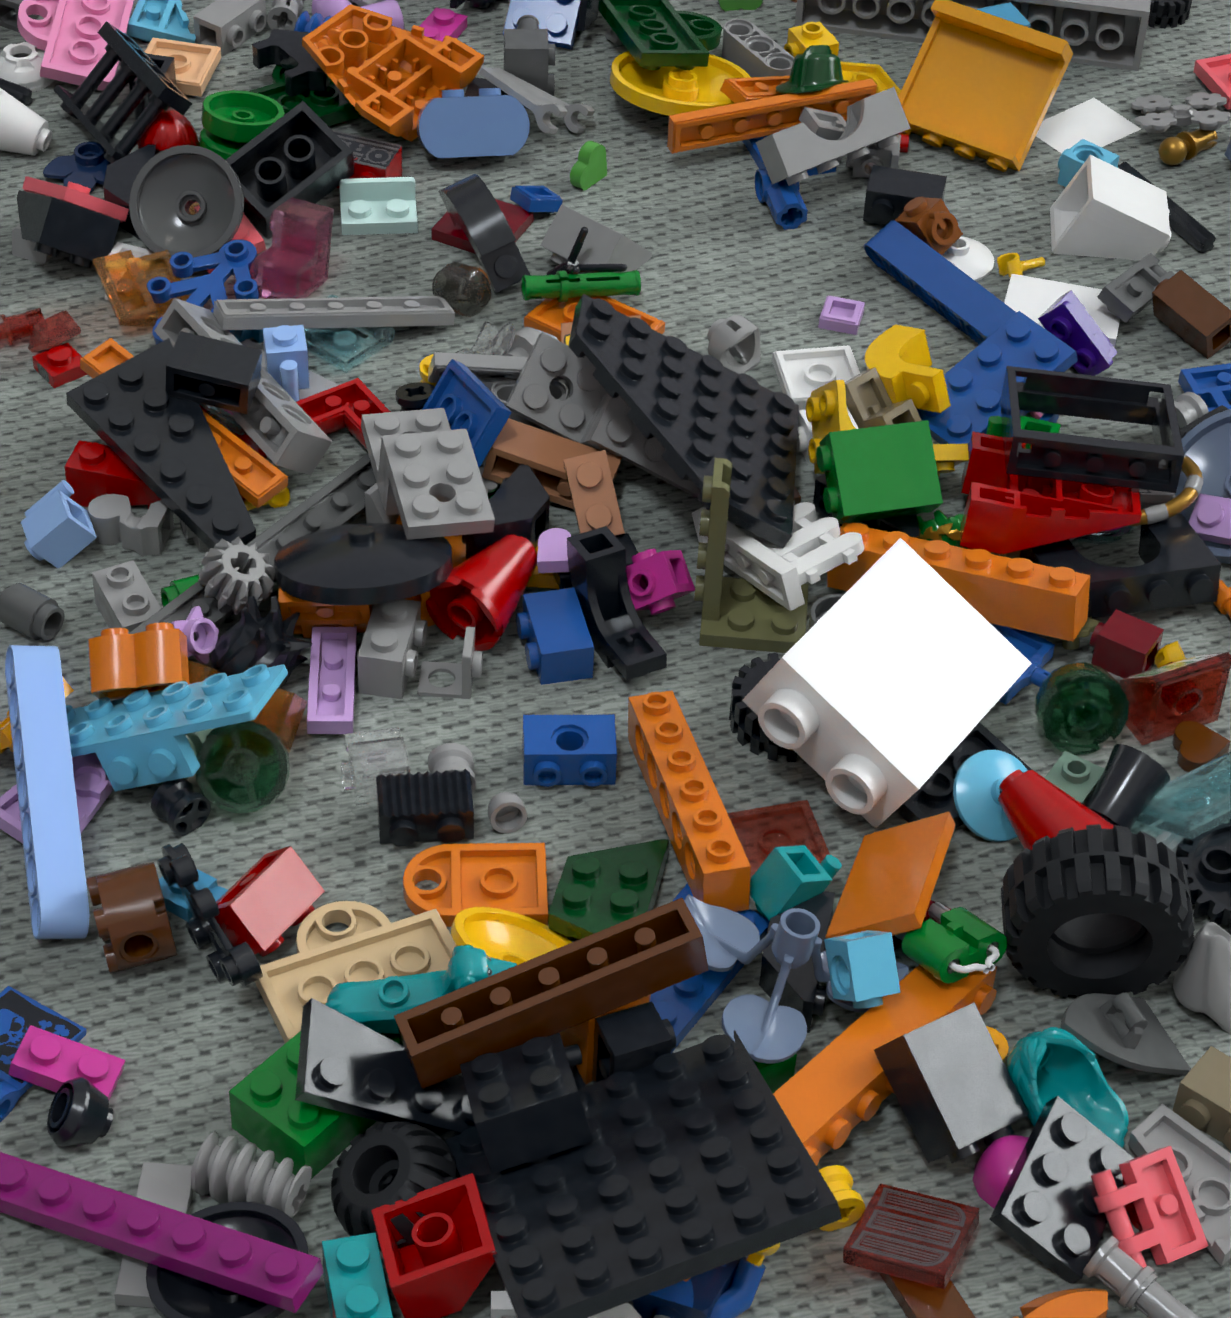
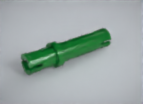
M562 270L557 271L555 275H523L521 291L525 301L557 298L558 302H567L568 298L582 297L583 294L589 297L639 296L641 278L638 270L567 274V271Z

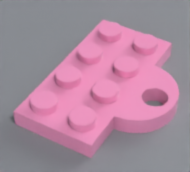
M23 0L18 10L17 26L21 36L29 44L45 51L40 69V77L80 86L106 53L104 48L108 43L97 32L107 21L126 34L135 0ZM29 15H40L44 19L35 20L30 18ZM119 61L101 82L97 90L103 91L116 75Z

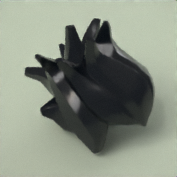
M249 596L248 609L245 606L241 610V620L228 628L219 637L211 653L210 661L214 673H226L227 676L243 673L247 669L259 664H265L267 668L284 664L288 675L277 690L285 686L293 669L308 660L307 657L299 655V653L312 646V642L293 637L300 612H295L283 621L278 599L276 596H272L271 609L268 615L261 617L255 597Z

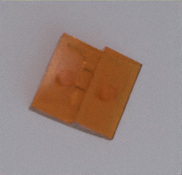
M127 250L93 259V265L119 325L134 327L155 326L156 321L164 316L174 298H170L165 303H154L147 283L155 277H165L170 283L181 281V278L175 277L172 273L170 266L171 255L168 250L134 258L132 251ZM189 295L179 296L175 298L186 301L189 298Z

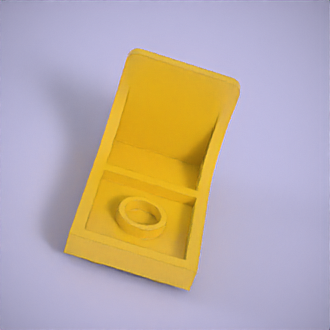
M833 380L813 390L806 402V417L809 422H812V439L809 441L808 455L810 462L814 463L815 474H825V471L820 472L816 460V449L820 446V441L829 432L856 429L847 411L844 380ZM968 443L933 444L938 477H940V473L954 472L955 465L969 460Z

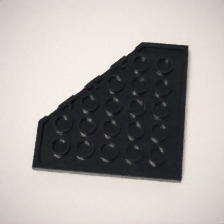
M583 294L575 308L568 347L578 358H584L586 355L596 367L593 373L596 380L612 398H618L620 395L631 408L627 414L630 420L646 439L655 437L665 449L662 455L663 459L681 480H688L690 478L701 491L697 499L707 510H710L711 503L702 502L704 475L713 476L715 458L728 459L732 463L728 521L784 548L792 537L799 405L788 395L782 392H773L759 385L750 375L738 374L724 367L715 357L701 355L689 349L680 339L660 334L651 329L645 321L636 317L630 318L616 311L605 300L593 299Z

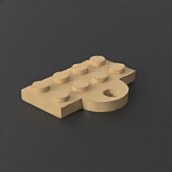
M338 901L323 905L312 911L299 926L296 937L297 954L260 965L263 977L255 981L284 1042L287 1043L301 1031L303 1006L311 998L326 1004L327 997L332 988L339 983L371 981L390 976H406L447 970L448 963L452 958V950L456 945L437 909L391 923L380 910L371 905L356 901ZM337 922L349 926L340 932H332L325 928L327 925Z

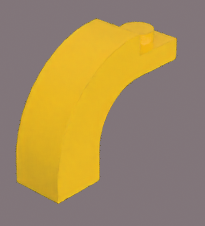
M895 324L869 345L865 353L867 370L876 367L892 404L912 399L916 409L941 413L951 406L943 370L930 367L932 366L924 329Z

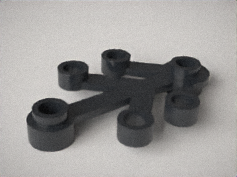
M183 843L172 847L170 844L161 848L163 858L157 860L160 872L169 887L177 884L193 916L192 920L186 922V928L196 947L199 949L211 943L214 952L207 955L206 958L218 982L227 979L231 986L239 983L242 986H246L263 977L262 970L248 943L243 942L233 947L214 917L219 915L220 911L211 891L207 887L202 890H196L193 883L198 881L199 874L186 846Z

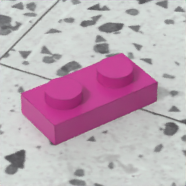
M30 1025L11 1061L9 1075L56 1093L64 1082L77 1077H84L105 1094L109 1100L123 1072L125 1060Z

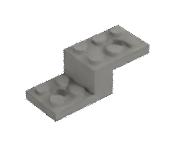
M543 332L539 334L505 406L515 414L558 436L601 451L606 450L607 453L622 457L621 461L625 460L688 494L698 497L701 491L690 478L688 480H681L663 459L662 455L665 449L655 437L646 439L630 420L627 414L631 408L620 395L618 398H612L593 376L596 367L586 355L584 358H578L568 345ZM553 378H563L568 382L570 394L566 400H557L551 395L549 385Z
M444 408L362 415L361 429L385 515L400 514L407 540L493 532L495 518L467 429L451 430Z

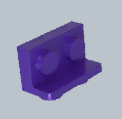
M1072 290L1058 298L1038 318L1047 331L1076 351L1078 361L1073 364V367L1079 374L1095 376L1113 364L1112 358L1118 352Z

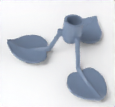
M690 894L686 896L684 901L703 936L709 970L716 972L728 971L734 967L737 960L743 964H750L772 943V952L781 968L770 1002L757 995L746 994L731 999L726 1005L721 1020L725 1035L735 1042V1030L754 1061L768 1064L783 1062L794 1056L804 1044L807 1024L803 1014L794 1008L779 1006V1002L790 969L798 968L805 964L811 956L815 979L819 982H827L826 993L834 1003L855 1012L865 1013L869 1009L853 1008L852 1001L833 999L826 950L820 953L822 939L818 937L820 922L811 912L800 908L786 910L782 914L779 924L773 923L769 933L760 940L759 930L745 916L727 908L704 903ZM896 961L900 982L907 976L909 966Z

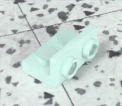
M414 177L350 178L339 181L342 235L418 233Z

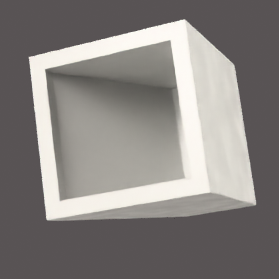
M1090 155L1050 207L1052 253L1142 260L1150 253L1155 256L1158 251H1163L1167 247L1172 234L1169 226L1170 211L1167 203V192Z

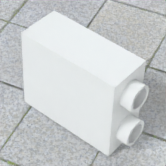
M899 538L774 665L742 701L758 715L760 727L771 741L783 748L793 749L825 780L827 791L836 804L850 813L861 815L873 827L877 828L921 788L1032 663L904 540Z

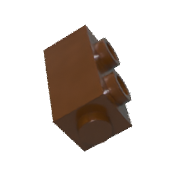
M1182 270L1170 279L1161 281L1152 292L1154 316L1207 359L1231 342V310Z

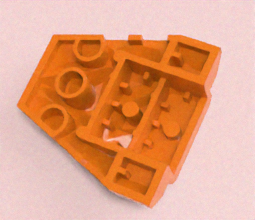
M351 4L302 38V46L362 117L389 134L397 137L401 136L411 142L418 137L417 119L423 106L432 98H442V90H458L466 87L474 80L484 63V55L456 38L445 35L443 42L424 36V28L416 25L412 26L411 31L392 26V17Z

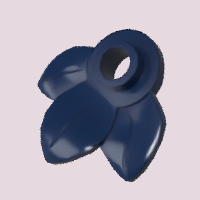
M83 142L75 147L73 155L60 156L52 160L44 168L43 176L64 180L63 185L66 187L68 182H73L91 188V193L97 184L104 185L107 165L111 163L104 158L106 151H104V148L99 143Z

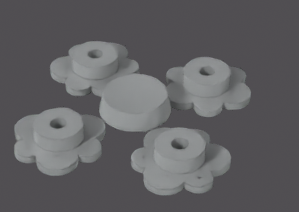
M1194 93L1192 96L1185 98V103L1188 105L1179 104L1171 106L1172 99L1163 98L1161 95L1138 97L1131 103L1132 109L1141 110V113L1145 115L1136 117L1135 124L1141 125V128L1146 129L1149 133H1163L1168 130L1170 125L1186 126L1190 124H1199L1203 130H1217L1222 125L1228 124V121L1231 120L1230 112L1216 110L1217 106L1227 104V98L1221 97L1219 93Z

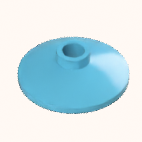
M984 750L967 758L958 769L953 785L955 807L963 823L977 836L994 842L1007 841L1017 837L998 802L1000 795L999 786L1012 772L1018 769L1023 773L1028 771L1017 758L1000 750Z

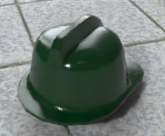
M812 45L804 53L795 56L789 81L776 86V91L788 94L813 92L839 83L849 82V80H843L840 59L838 56L831 54L828 45Z

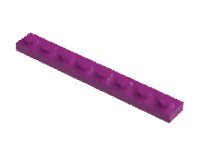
M0 1152L1 1213L293 1313L298 1311L324 1273L321 1260L318 1257Z

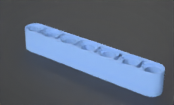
M9 645L5 658V678L33 936L35 939H85L89 930V902L59 649L57 646Z

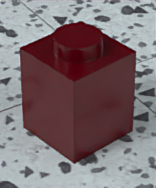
M1116 609L1105 624L1099 622L1093 631L1090 639V646L1094 647L1091 665L1139 685L1144 677H1129L1148 672L1155 664V655L1160 649L1164 629Z

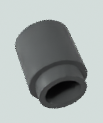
M15 583L1 592L0 622L34 640H40L41 638L50 640L60 631L64 622V611L59 608L58 603L52 598L22 583Z

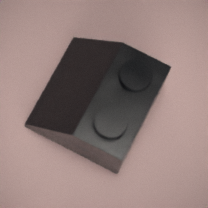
M18 191L17 204L22 239L36 243L34 251L57 257L58 251L70 254L68 262L90 269L92 262L104 264L105 259L111 253L120 220L53 197Z

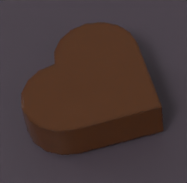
M1196 721L1179 723L1175 728L1172 741L1174 748L1178 751L1177 763L1184 771L1192 774H1202L1209 771L1228 753L1231 743L1230 740Z

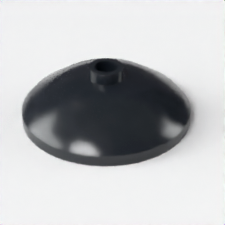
M229 1202L210 1206L191 1214L192 1216L309 1254L306 1238L299 1225L289 1215L272 1206L256 1202ZM148 1263L146 1270L148 1293L155 1310L162 1318H276L285 1311V1309Z

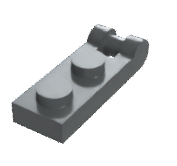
M1150 253L1106 285L1097 298L1107 306V309L1113 315L1120 317L1126 323L1153 302L1152 292L1157 285L1164 279H1170L1175 274L1172 271L1167 273L1158 265L1160 260Z

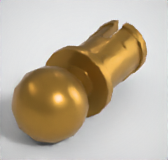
M1201 128L1192 132H1180L1175 137L1166 138L1161 142L1158 149L1159 157L1167 165H1178L1183 160L1193 159L1200 151L1212 148L1217 144L1216 141H1212L1218 139L1215 130H1203Z

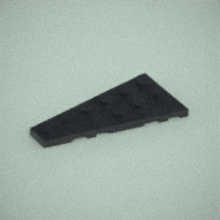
M169 338L66 393L67 405L209 549L214 548L221 539L231 543L239 536L243 544L247 545L256 538V528L199 403L168 396V393L165 391L166 365L173 350Z

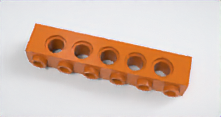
M673 690L650 692L645 695L628 697V740L693 897L704 903L727 908L735 912L749 910L751 865Z

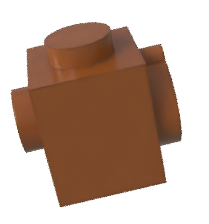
M916 197L905 205L904 212L895 219V221L940 255H943L963 235L958 227L956 218L949 212L942 198Z

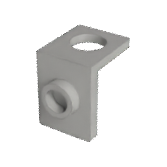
M466 626L462 664L422 662L417 690L419 696L471 699L473 679L481 678L483 668V651H475V627ZM446 672L451 674L455 681L447 687H436L429 682V678L435 673Z

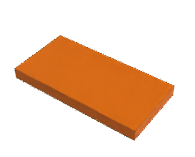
M950 812L864 835L825 936L826 939L866 930L892 932V936L921 928L956 826Z

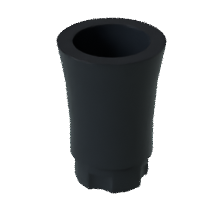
M1116 744L1112 749L1105 770L1085 806L1111 824L1128 827L1131 830L1148 804L1170 781V776L1162 765L1144 752L1128 745Z

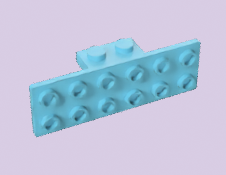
M259 664L247 669L243 673L227 676L226 673H217L202 682L188 684L186 681H179L169 685L164 690L149 693L147 689H142L131 693L126 698L112 701L110 698L104 697L93 701L88 706L74 709L71 705H66L71 755L75 757L96 753L114 791L194 776L200 768V764L185 734L254 720L288 675V671L284 664L268 668L265 664Z

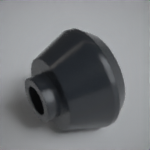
M77 1077L64 1082L54 1096L47 1119V1130L55 1144L59 1146L92 1144L98 1137H104L108 1133L113 1121V1109L109 1107L108 1097L84 1077Z

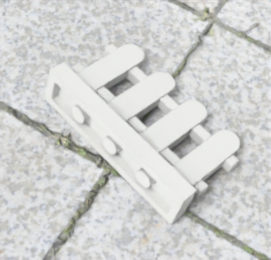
M803 502L794 505L792 537L784 548L727 521L724 565L786 609L792 611L805 604L801 585L807 582L814 584L821 580L820 575L843 563L850 565L857 561V556L864 551V544L859 533L849 532L840 536V527L836 518L825 517L817 520L815 505L810 502ZM702 507L692 512V517L699 542L708 543V536H699L701 510L706 509Z

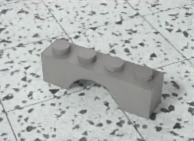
M892 87L848 106L846 126L838 140L821 138L802 122L771 134L756 142L772 185L786 179L788 186L809 178L807 171L815 167L820 174L839 166L838 158L847 155L850 162L869 154L868 146L877 143L879 150L900 141L898 134L911 128L895 87Z

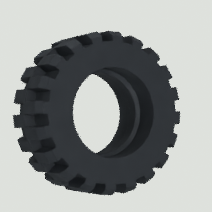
M1100 824L1086 825V829L1074 831L1073 827L1063 829L1058 832L1056 837L1049 838L1046 835L1035 841L1032 845V850L1025 848L1016 857L1003 877L1001 903L1003 932L1007 938V957L1024 978L1028 977V980L1033 985L1042 990L1047 987L1050 988L1054 995L1065 998L1069 994L1080 997L1091 993L1119 995L1132 992L1135 995L1146 991L1149 984L1155 983L1159 985L1168 979L1171 970L1176 972L1192 949L1195 928L1187 870L1183 862L1176 857V853L1162 842L1157 844L1154 837L1142 831L1134 834L1131 833L1128 827L1114 825L1113 829H1102Z

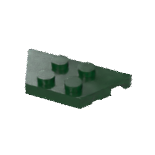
M660 839L568 856L548 912L549 929L567 937H575L580 940L653 910L669 856V840Z

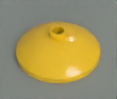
M491 907L464 909L456 915L451 926V935L456 947L471 945L474 948L483 949L489 957L517 963V965L572 943L567 937L549 929V926L515 912Z

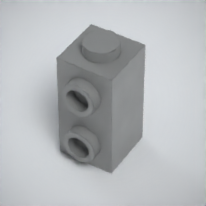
M214 1L193 16L194 34L196 36L195 43L221 47V56H225L267 26L266 1Z
M134 560L92 572L95 604L109 628H126L130 633L161 609Z

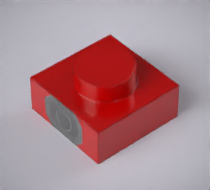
M68 342L32 356L34 369L53 388L88 375L80 369V359L82 356Z

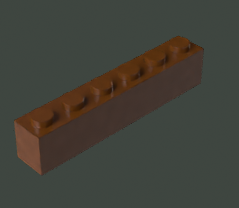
M679 898L394 1015L404 1049L421 1088L424 1089L462 1073L460 1064L472 1061L482 1054L497 1053L522 1045L535 1037H547L708 971L703 936L684 899Z

